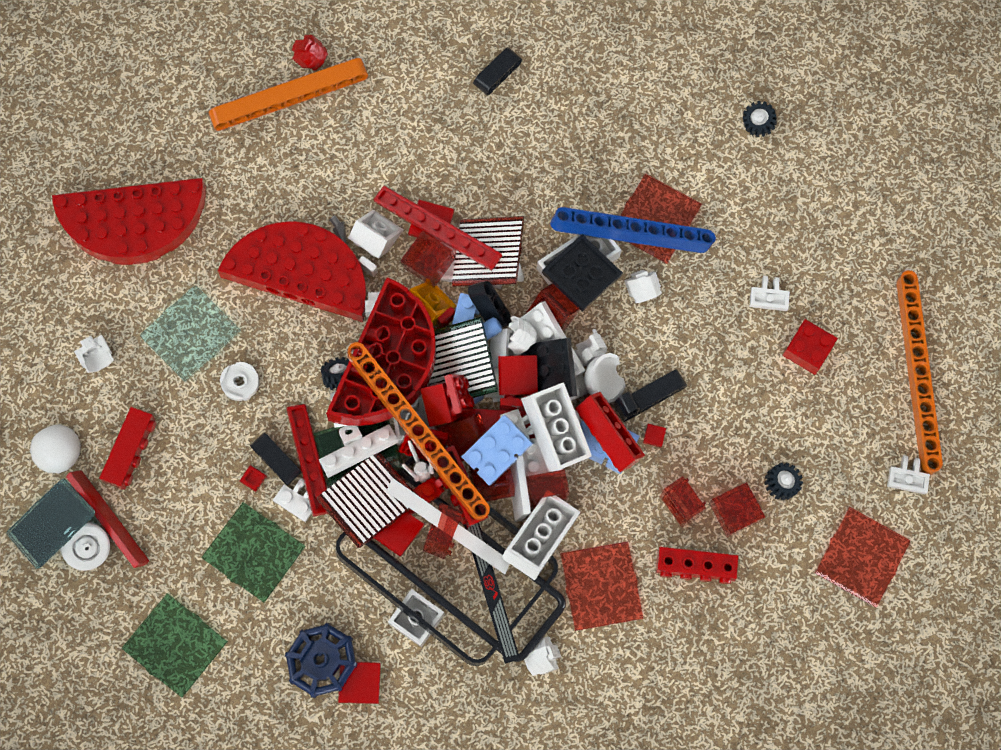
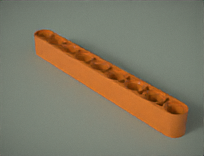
M355 58L210 109L208 113L214 129L220 131L364 81L368 78V73L362 59Z

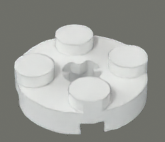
M237 362L223 370L220 384L228 398L235 401H247L259 388V376L250 364ZM243 377L245 383L237 386L236 378Z

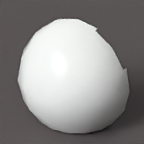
M608 353L596 356L587 365L584 375V383L590 395L601 392L608 403L614 402L622 395L625 389L624 378H621L616 371L617 365L620 364L617 355Z
M60 424L52 425L41 430L33 437L30 453L33 462L39 469L47 473L59 474L67 471L76 463L80 455L81 444L77 434L72 429Z

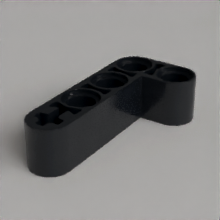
M675 369L632 394L627 392L615 400L614 407L623 422H626L687 387V384L679 371Z

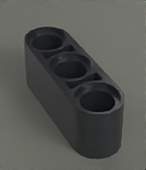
M509 47L505 48L478 74L473 84L485 95H490L519 67L522 58Z
M489 281L479 282L468 287V295L485 322L494 317L497 318L502 328L509 326V323L512 322L510 319L511 314Z
M265 432L250 444V447L287 486L302 473Z

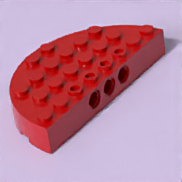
M203 178L52 195V202L60 224L80 249L99 260L112 262L113 264L134 265L161 258V256L178 248L191 235L204 209L206 185Z
M289 221L273 223L258 228L240 239L228 251L217 270L223 279L360 322L364 321L367 291L359 261L345 242L332 232L317 225Z
M387 277L358 342L365 346L401 394L412 405L421 396L420 389L428 385L436 361L435 332L429 313L419 298L415 297L404 285ZM354 349L352 354L354 357L362 355L359 349ZM349 361L326 412L328 421L348 426H363L393 418L392 414ZM370 364L363 367L367 373L374 371V367ZM378 380L375 383L380 389L386 387L384 380ZM391 395L388 397V402L390 404H397L399 399Z

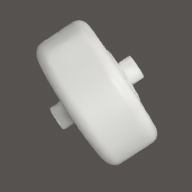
M87 521L85 525L79 522L83 526L81 529L76 524H73L78 532L75 534L73 531L74 527H68L69 531L63 533L69 541L66 543L61 537V541L65 544L63 547L60 546L62 557L71 567L77 570L87 571L99 567L106 560L110 551V540L107 533L93 522ZM70 533L74 535L72 538L69 537Z

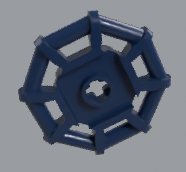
M325 623V625L306 630L301 629L299 631L300 634L289 651L285 652L284 656L287 660L290 684H294L307 692L311 698L334 691H342V687L358 665L354 655L353 638L331 626V623ZM322 634V638L319 640L311 641V636ZM329 635L334 636L340 641L335 645L328 640ZM305 641L307 644L305 645L301 653L298 654L297 651ZM345 647L347 660H342L340 649ZM325 655L324 663L317 665L318 661L316 658ZM295 660H299L301 662V670L298 672L296 670ZM341 665L345 666L344 671L337 680L335 677L336 672ZM307 675L313 679L312 684L309 685L301 678ZM330 679L333 683L319 687V681Z

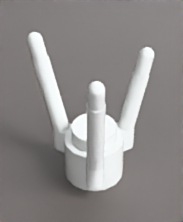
M409 440V448L416 465L414 472L406 464H402V467L414 478L415 482H425L430 479L431 474H434L435 471L431 464L428 466L427 463L420 462L412 441Z

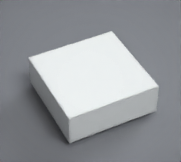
M360 257L358 261L361 268L374 277L378 273L377 266L366 257Z

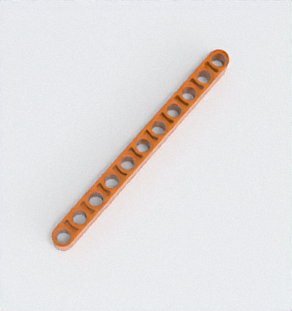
M907 270L897 280L898 300L920 468L923 473L933 475L942 468V453L918 277L915 272ZM903 279H908L911 284L905 283ZM906 296L911 297L913 302H909ZM908 314H912L915 320H911ZM911 332L916 333L918 338H913ZM913 350L918 351L920 357L915 356ZM915 368L920 369L923 375L917 374ZM918 387H922L925 390V394L920 393ZM920 405H924L928 411L923 412ZM923 424H927L930 427V431H926L923 428ZM925 442L932 445V450L927 449ZM928 461L934 463L935 469L928 466Z
M359 342L352 343L348 347L347 352L349 361L468 513L475 520L484 519L490 511L488 503L365 346ZM353 349H359L362 352V355L359 357L352 356L351 351ZM370 364L374 367V371L367 373L363 367ZM378 380H384L386 387L380 389L375 383ZM394 395L399 399V402L397 404H390L388 397ZM407 411L410 413L411 418L403 420L400 417V413ZM414 427H421L423 434L416 436L413 434L412 429ZM428 442L433 443L436 448L435 451H427L425 444ZM440 458L446 459L448 466L445 468L440 467L437 464V460ZM450 475H459L460 482L457 484L452 483ZM463 490H470L473 495L472 499H465L462 496ZM475 506H483L485 509L484 515H477Z

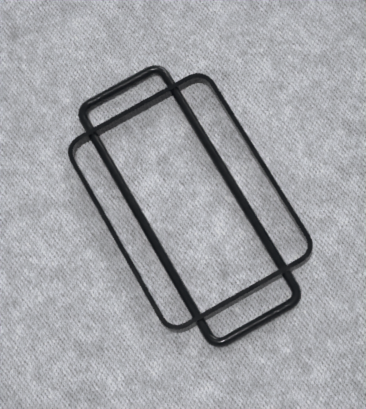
M381 456L383 464H386L384 457ZM387 457L391 469L394 470L391 459ZM414 457L409 458L404 464L408 467L415 464ZM419 458L420 462L427 463L429 466L430 463L428 461ZM396 463L398 470L395 471L396 473L393 476L396 481L402 477L415 488L422 484L420 481L415 482L414 478ZM356 478L355 481H356V482L359 484V486H360L361 483H360V482L358 481V479ZM352 483L351 486L357 490V487ZM347 488L349 493L352 495L353 492L349 488ZM343 492V495H344V496L347 498V500H348L349 497L347 496V494H346L345 492ZM339 497V500L344 504L345 501ZM440 497L433 501L462 524L458 516L460 513ZM374 498L372 499L375 504L378 503ZM335 501L334 503L340 509L341 506ZM332 506L331 513L333 518L345 528V531L336 541L335 548L337 558L345 566L465 663L471 666H480L485 664L496 650L501 653L499 642L372 539H368L356 527L357 525L354 521L352 524L366 539L364 542L366 546L493 648L481 659L471 658L349 560L340 550L341 543L350 533L361 542L363 541ZM490 507L488 515L516 536L520 529ZM482 531L485 543L503 555L506 549ZM553 556L548 560L552 567V575L547 581L539 575L535 580L530 578L541 588L510 625L511 630L517 626L544 591L557 600L558 606L519 653L520 660L514 662L523 661L528 657L566 607L564 596L550 585L558 572V564Z

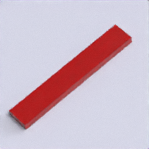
M306 404L286 407L312 515L315 517L331 513L332 506L322 495L325 491L329 496Z
M83 471L70 472L66 478L133 568L145 566L149 559Z

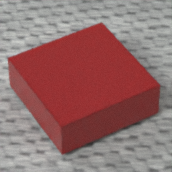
M450 306L437 318V324L440 327H446L453 320L455 310Z
M648 423L643 443L662 448L667 428Z
M250 465L239 482L257 492L267 475Z

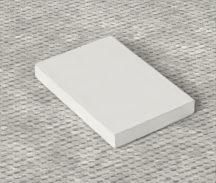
M516 456L518 460L508 468L515 522L524 520L531 513L523 456Z

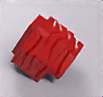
M305 35L303 40H296L291 49L295 52L292 60L298 63L300 67L310 68L313 71H316L324 64L328 55L322 42L314 35Z

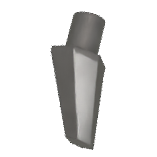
M334 215L329 219L334 225L333 231L343 242H346L344 221L340 222Z

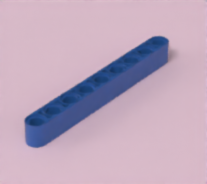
M566 207L558 208L550 221L551 227L558 232L697 253L707 252L716 240L715 234L708 229Z

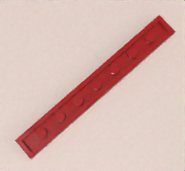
M383 186L373 199L376 204L491 271L502 257L500 252L386 186Z

